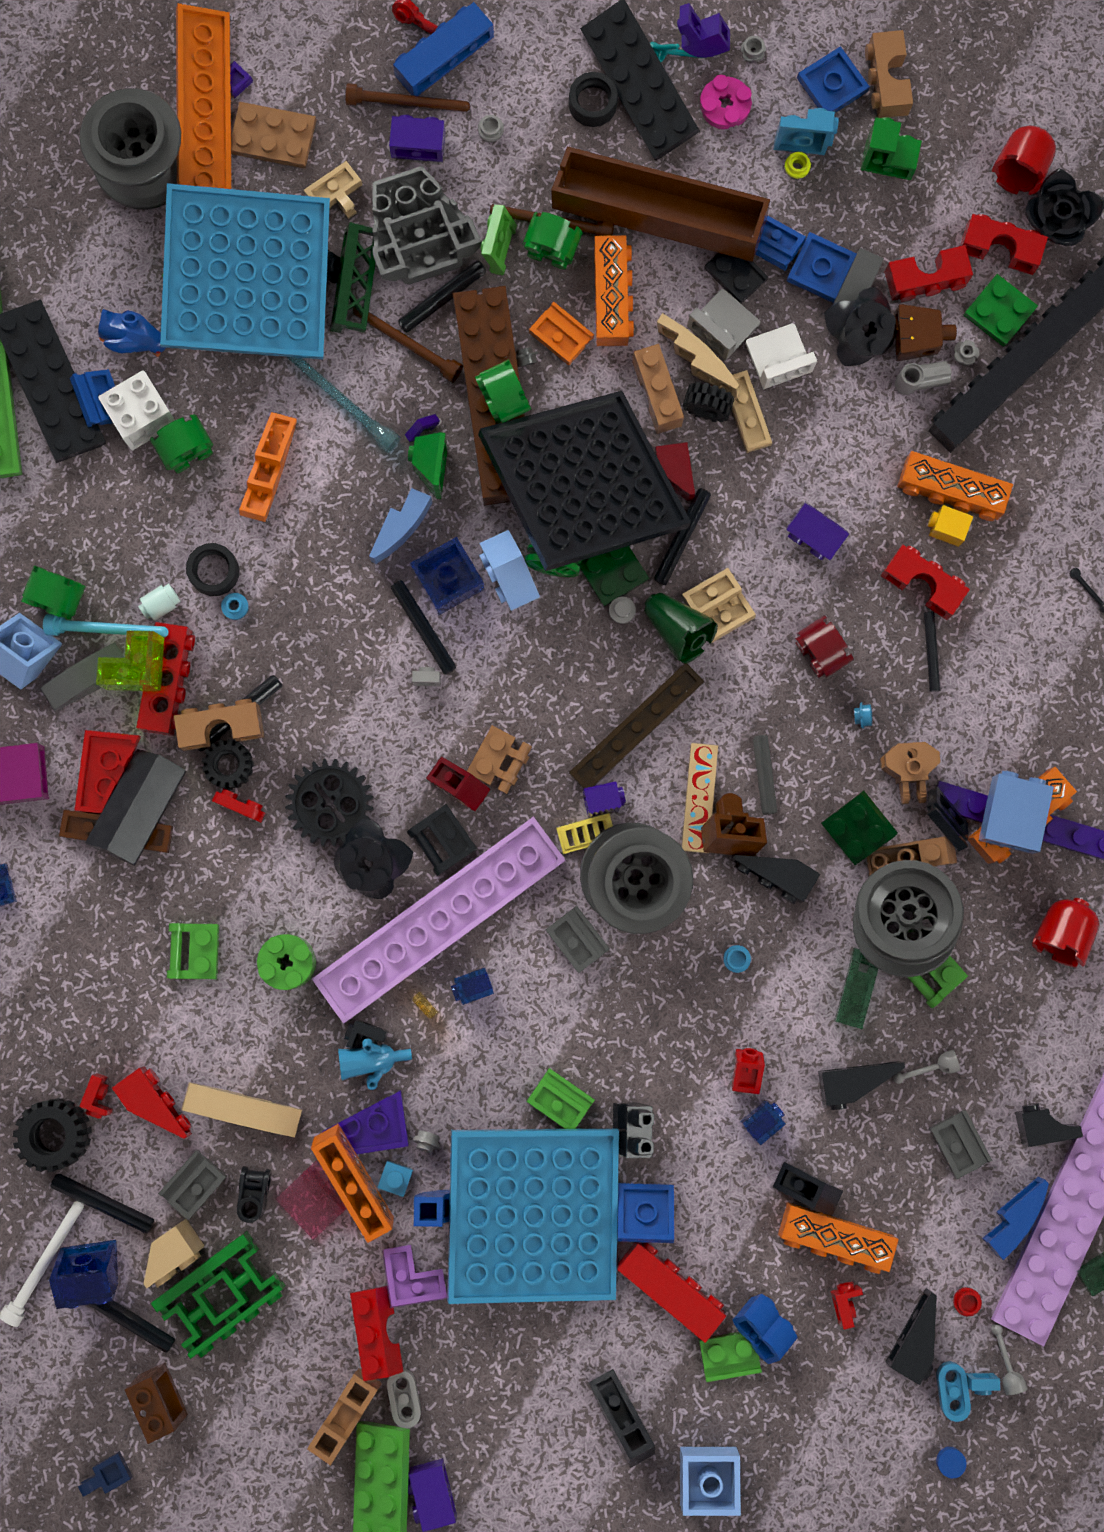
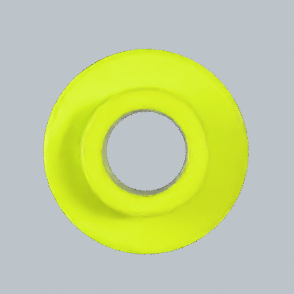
M803 152L792 153L785 161V171L792 178H803L810 171V159ZM799 163L802 168L796 169L793 167V164Z

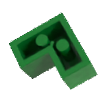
M875 117L866 140L860 170L911 180L916 171L922 140H917L909 135L899 136L901 122H896L888 117Z

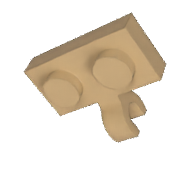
M345 161L304 189L306 196L330 198L329 208L338 203L343 213L349 219L357 212L354 209L355 205L348 195L361 187L362 181L348 162Z

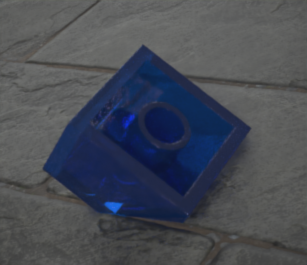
M116 1240L60 1248L49 1279L56 1309H73L82 1305H100L113 1301L118 1286Z

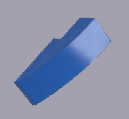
M1037 1177L997 1211V1214L1003 1221L982 1239L1000 1259L1004 1260L1017 1248L1037 1219L1049 1186L1045 1179Z

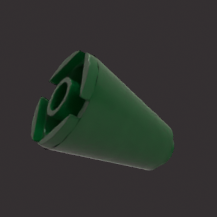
M664 593L652 594L645 601V614L675 659L679 662L687 664L695 660L704 652L701 647L706 641L711 644L714 640L718 625L705 614Z

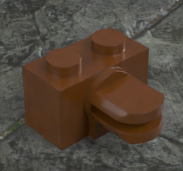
M726 793L715 804L716 813L701 827L703 851L706 853L755 856L767 844L764 818L749 817L748 813H744L741 797L733 793Z

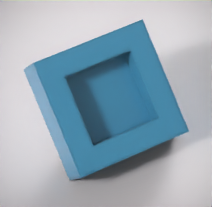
M387 1160L377 1188L404 1197L414 1169Z
M966 1373L968 1388L974 1391L975 1394L991 1395L992 1391H1000V1378L994 1373Z

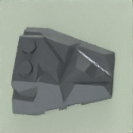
M423 166L373 182V257L382 279L389 281L402 280L405 284L411 285L460 268L463 265L462 258L472 256L481 247L482 241L473 220L468 215L465 216L458 209V204L443 193L442 187Z

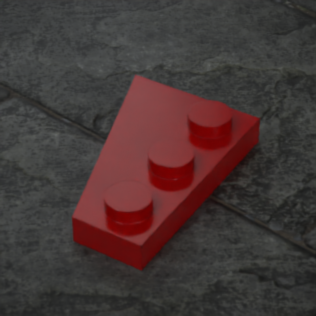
M85 730L74 811L102 813L124 774L141 736Z

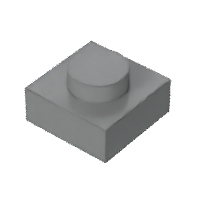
M419 667V671H412V683L414 686H441L440 671H435L433 667Z

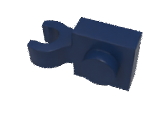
M119 1451L94 1465L92 1469L95 1475L82 1481L78 1488L83 1497L99 1487H102L106 1494L131 1480L133 1476Z

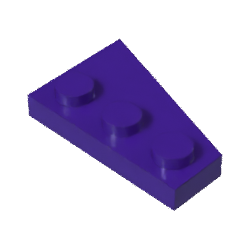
M401 1090L337 1123L340 1125L356 1154L409 1146Z

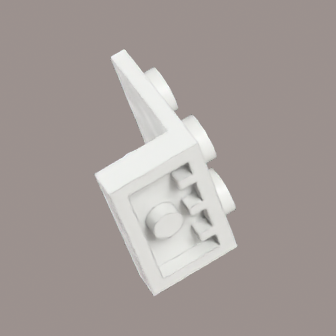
M793 323L747 339L745 343L763 390L811 373L817 363L814 352L806 354L797 328Z
M140 371L98 397L123 440L132 451L150 441L151 437L155 438L158 436L156 433L158 430L175 421L145 371Z

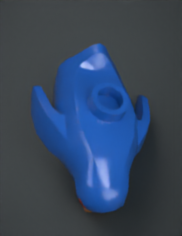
M102 310L98 334L100 341L104 342L103 344L108 349L121 354L150 351L156 357H159L161 352L165 350L166 347H161L160 345L161 332L141 314L129 310L123 313Z

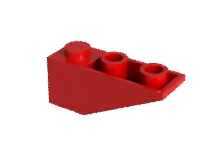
M145 1066L140 1067L112 1087L127 1111L183 1139L192 1134L189 1130L192 1127L191 1123L184 1114L179 1115L173 1106L176 1103L169 1092H163L157 1084L160 1080L151 1068L147 1070Z

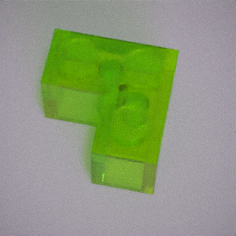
M127 631L125 658L98 657L96 685L106 690L161 691L164 637L154 631Z

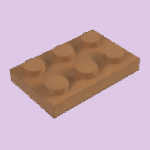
M239 102L231 136V154L306 169L317 121L316 116Z

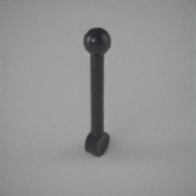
M1078 568L1071 569L1070 577L1076 579L1100 606V611L1104 613V602L1080 576L1081 571Z

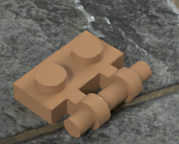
M492 725L467 772L491 786L495 777L501 779L498 790L507 794L511 785L515 786L518 780L516 776L522 765H526L529 760L528 754L532 746L522 742L519 750L511 748L516 738ZM506 756L513 758V761L507 772H505L500 767Z

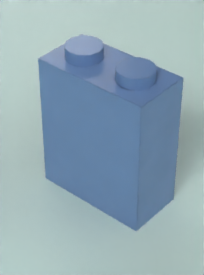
M1002 771V774L992 777L978 841L1030 854L1038 853L1041 850L1054 787L1045 785L1046 781L1043 779L1031 777L1028 781L1018 778L1019 774Z

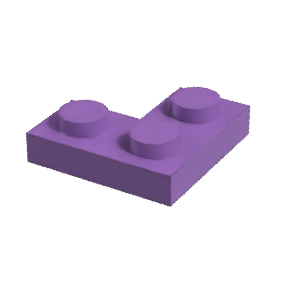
M411 1245L382 1250L390 1308L447 1298L443 1269L415 1273Z

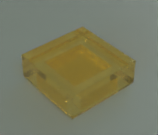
M418 992L412 998V1001L429 1019H432L439 1013V1010L422 992Z

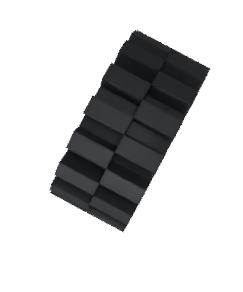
M701 382L691 383L688 386L683 407L689 414H695V417H702L705 420L710 419L712 422H723L729 419L734 396H731L732 394L726 392L724 388L719 389L716 385L710 386L709 383H704L703 385Z
M228 739V741L218 740L219 743L211 744V748L209 750L206 749L204 752L206 756L202 758V763H204L202 770L206 774L205 777L212 784L222 789L233 790V788H239L241 784L248 782L250 775L252 776V767H254L253 757L248 749L239 742ZM227 754L234 755L238 760L237 770L230 775H224L218 769L220 758Z

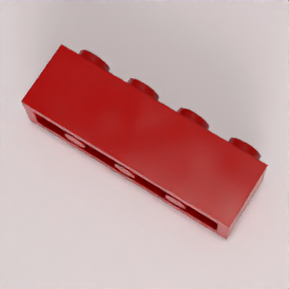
M634 1242L618 1262L617 1270L706 1343L726 1317L724 1310H722L724 1304L712 1294L709 1297L705 1296L700 1291L702 1286L689 1276L685 1279L678 1273L680 1268L669 1258L663 1261L656 1255L658 1249L651 1243Z

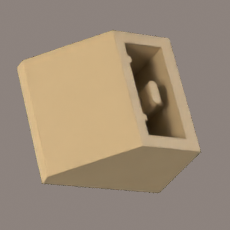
M187 1219L151 1243L143 1283L146 1289L154 1283L158 1288L178 1273L175 1269L176 1267H179L182 1271L201 1257L198 1251L205 1246Z

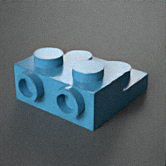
M824 108L808 109L805 119L796 115L781 116L774 139L773 150L825 155L827 147H832L834 134L837 133L839 118L834 117L835 112L827 111Z

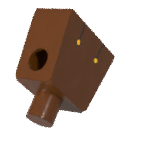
M905 304L898 305L894 313L897 327L895 338L896 361L937 355L943 346V341L956 340V324L942 325V312L940 310Z

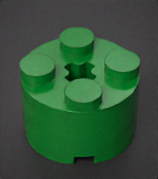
M534 212L522 245L528 250L527 256L529 258L542 261L544 257L552 260L551 264L554 267L566 270L567 265L572 263L583 232L578 226H576L575 230L570 228V221L547 212H542L541 216L538 217V213Z
M509 359L479 373L480 375L475 377L496 424L509 421L532 410Z
M190 415L192 420L187 422L183 417L158 430L156 432L159 436L157 439L150 438V442L166 470H175L176 473H180L190 467L188 462L198 457L201 461L213 454L211 450L213 442L197 415Z
M34 565L23 591L21 602L45 609L46 612L55 616L71 620L72 616L76 613L86 586Z

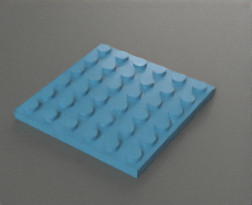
M167 183L161 347L323 359L330 198Z
M618 1129L451 1130L448 1304L616 1300Z

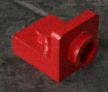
M753 1048L736 1049V1063L731 1085L732 1091L760 1094L765 1068L763 1053Z
M99 1073L91 1075L79 1106L87 1109L86 1114L101 1119L102 1116H108L112 1113V1108L98 1103L99 1100L103 1101L109 1088V1085L105 1084L107 1076Z
M853 1282L838 1284L837 1290L830 1292L838 1324L845 1330L855 1327L853 1318H856L854 1304L852 1300L848 1301V1298L863 1295V1291L860 1286L853 1285Z

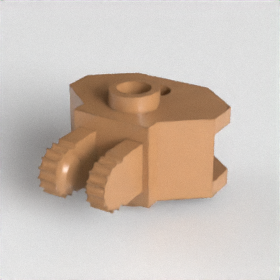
M913 742L898 743L880 758L881 769L895 778L896 784H899L901 803L909 804V783H916L917 799L919 803H926L925 781L929 780L928 774L941 763L940 752L928 743ZM908 752L911 753L912 758L908 756Z

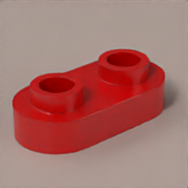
M224 788L221 793L215 792L212 802L262 823L266 814L261 811L262 805L249 799L246 804L236 800L237 794Z

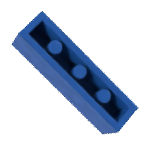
M475 2L467 7L460 8L451 20L441 23L429 37L420 39L412 50L398 56L393 64L395 77L411 95L419 96L494 38L493 23Z

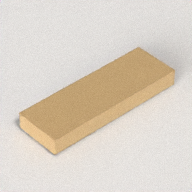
M748 371L733 374V377L739 384V397L737 399L734 398L731 410L746 453L771 446L772 440Z

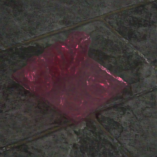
M317 1160L276 1198L277 1202L313 1240L347 1209Z

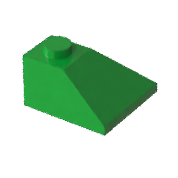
M442 432L415 437L414 446L410 445L408 450V461L412 462L414 472L436 499H442L448 453L446 433Z

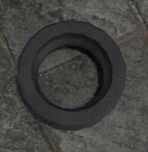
M588 72L575 79L570 87L568 104L570 113L577 122L584 126L598 127L609 122L615 115L618 92L611 78L603 73ZM586 88H600L608 95V105L600 111H587L578 103L580 92Z
M206 543L197 547L189 555L186 562V574L190 583L200 593L208 596H221L228 593L236 585L239 578V564L233 553L225 546L217 543ZM208 555L221 556L228 564L227 577L217 585L203 583L197 574L199 562Z

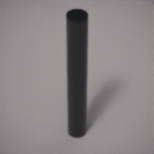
M929 611L924 612L930 692H939L941 690L935 612Z

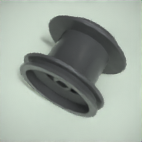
M125 88L104 95L87 111L81 124L79 137L81 152L87 164L94 171L99 186L113 200L129 208L149 210L166 205L167 183L177 184V155L181 145V127L175 111L160 96L139 88ZM138 135L137 138H131V136ZM155 139L153 144L149 143L150 140ZM119 146H125L123 150L118 151Z
M627 822L604 830L590 843L580 866V882L583 894L589 905L609 925L631 934H648L669 926L685 910L693 889V871L686 852L671 836L650 825ZM627 856H632L630 862H622V860ZM650 856V864L642 865V858ZM615 869H619V876L613 879ZM638 869L639 874L635 876L636 881L629 882L630 871ZM653 873L658 874V881L650 884V875ZM620 887H626L627 893L623 897H618V889ZM644 889L646 891L645 898L637 899V892Z
M916 860L892 862L871 874L863 883L858 893L853 916V933L856 944L868 962L885 973L899 977H915L927 974L942 965L951 955L964 922L962 899L954 883L937 867ZM890 906L894 908L892 914H887L883 911V909ZM904 911L912 912L914 914L913 919L906 920L903 918ZM928 919L933 927L926 928L922 921ZM895 925L898 928V932L892 934L888 932L887 927ZM915 932L918 935V939L914 941L909 940L907 933Z

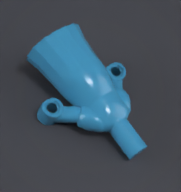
M371 1039L363 1040V1048L338 1049L342 1081L375 1072L373 1075H369L366 1080L367 1087L370 1090L377 1088L382 1075L390 1071L395 1062L412 1060L411 1049L394 1051L388 1045L374 1044Z

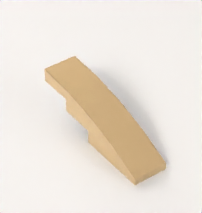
M662 313L657 321L658 332L674 341L675 354L691 362L692 375L712 386H718L719 389H726V392H730L731 396L737 399L739 397V384L725 364L693 333Z
M191 1082L188 1084L182 1105L183 1111L294 1138L302 1112L299 1108Z

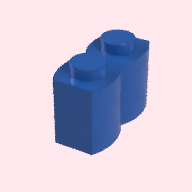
M763 1294L751 1297L733 1318V1323L738 1331L751 1342L755 1352L767 1364L780 1361L798 1338L792 1324L779 1315L774 1302Z

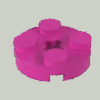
M717 75L714 80L704 87L701 93L700 108L706 122L718 129H729V127L739 126L744 123L750 114L752 106L750 88L736 78ZM728 98L733 105H727L726 108L721 107L722 102L720 99Z

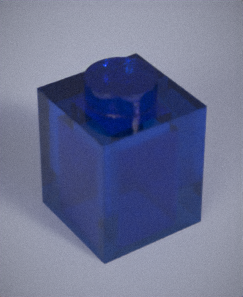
M486 968L454 978L455 984L451 986L455 1000H461L463 1005L495 994Z
M767 1101L762 1102L740 1121L760 1146L786 1125L782 1120V1117L785 1116L783 1111L775 1102L770 1105Z

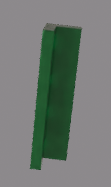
M349 222L344 231L340 256L341 270L337 277L330 331L340 333L343 328L363 333L366 331L375 270V260L373 257L374 236L372 238V245L364 250L358 242V234L362 233L373 236V228ZM362 256L368 264V270L360 275L354 266V262ZM359 281L365 293L364 296L357 300L350 290L351 286ZM354 306L361 315L360 323L346 320L347 311Z

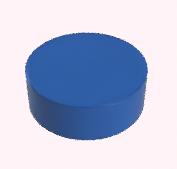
M945 1447L939 1451L936 1464L940 1472L948 1478L960 1477L966 1470L964 1455L955 1447Z

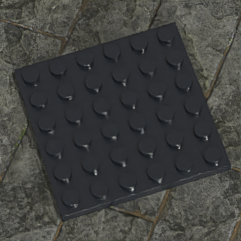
M623 391L487 426L479 430L478 436L545 571L688 528L691 524L684 507Z

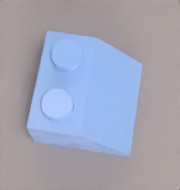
M18 613L0 625V675L19 689L24 688L39 676L62 643L53 636L46 635L42 628L21 613Z

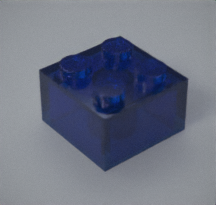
M457 537L410 563L414 575L438 616L485 590L482 578Z

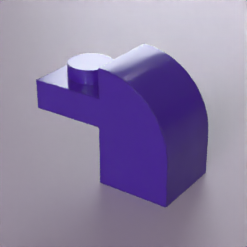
M690 3L680 6L677 26L682 34L681 48L685 52L695 57L707 58L730 51V29L720 13L700 20Z

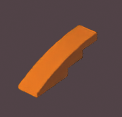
M271 412L254 454L255 462L247 480L246 493L239 508L240 516L266 522L297 423L296 418Z

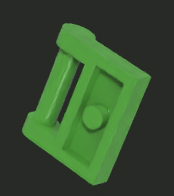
M494 204L492 214L489 215L487 221V234L481 243V254L490 265L489 271L491 273L504 275L506 270L504 263L511 237L516 232L517 224L504 205Z
M169 923L171 951L170 970H167V978L217 979L219 924ZM182 932H190L188 970H181Z
M949 956L942 965L928 973L940 987L938 991L934 992L921 976L908 977V979L927 999L926 1003L932 1009L963 982L968 975Z

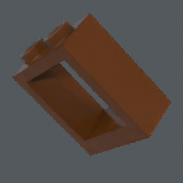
M165 1362L139 1374L125 1389L147 1444L174 1432L188 1415ZM145 1410L146 1416H141L140 1411Z

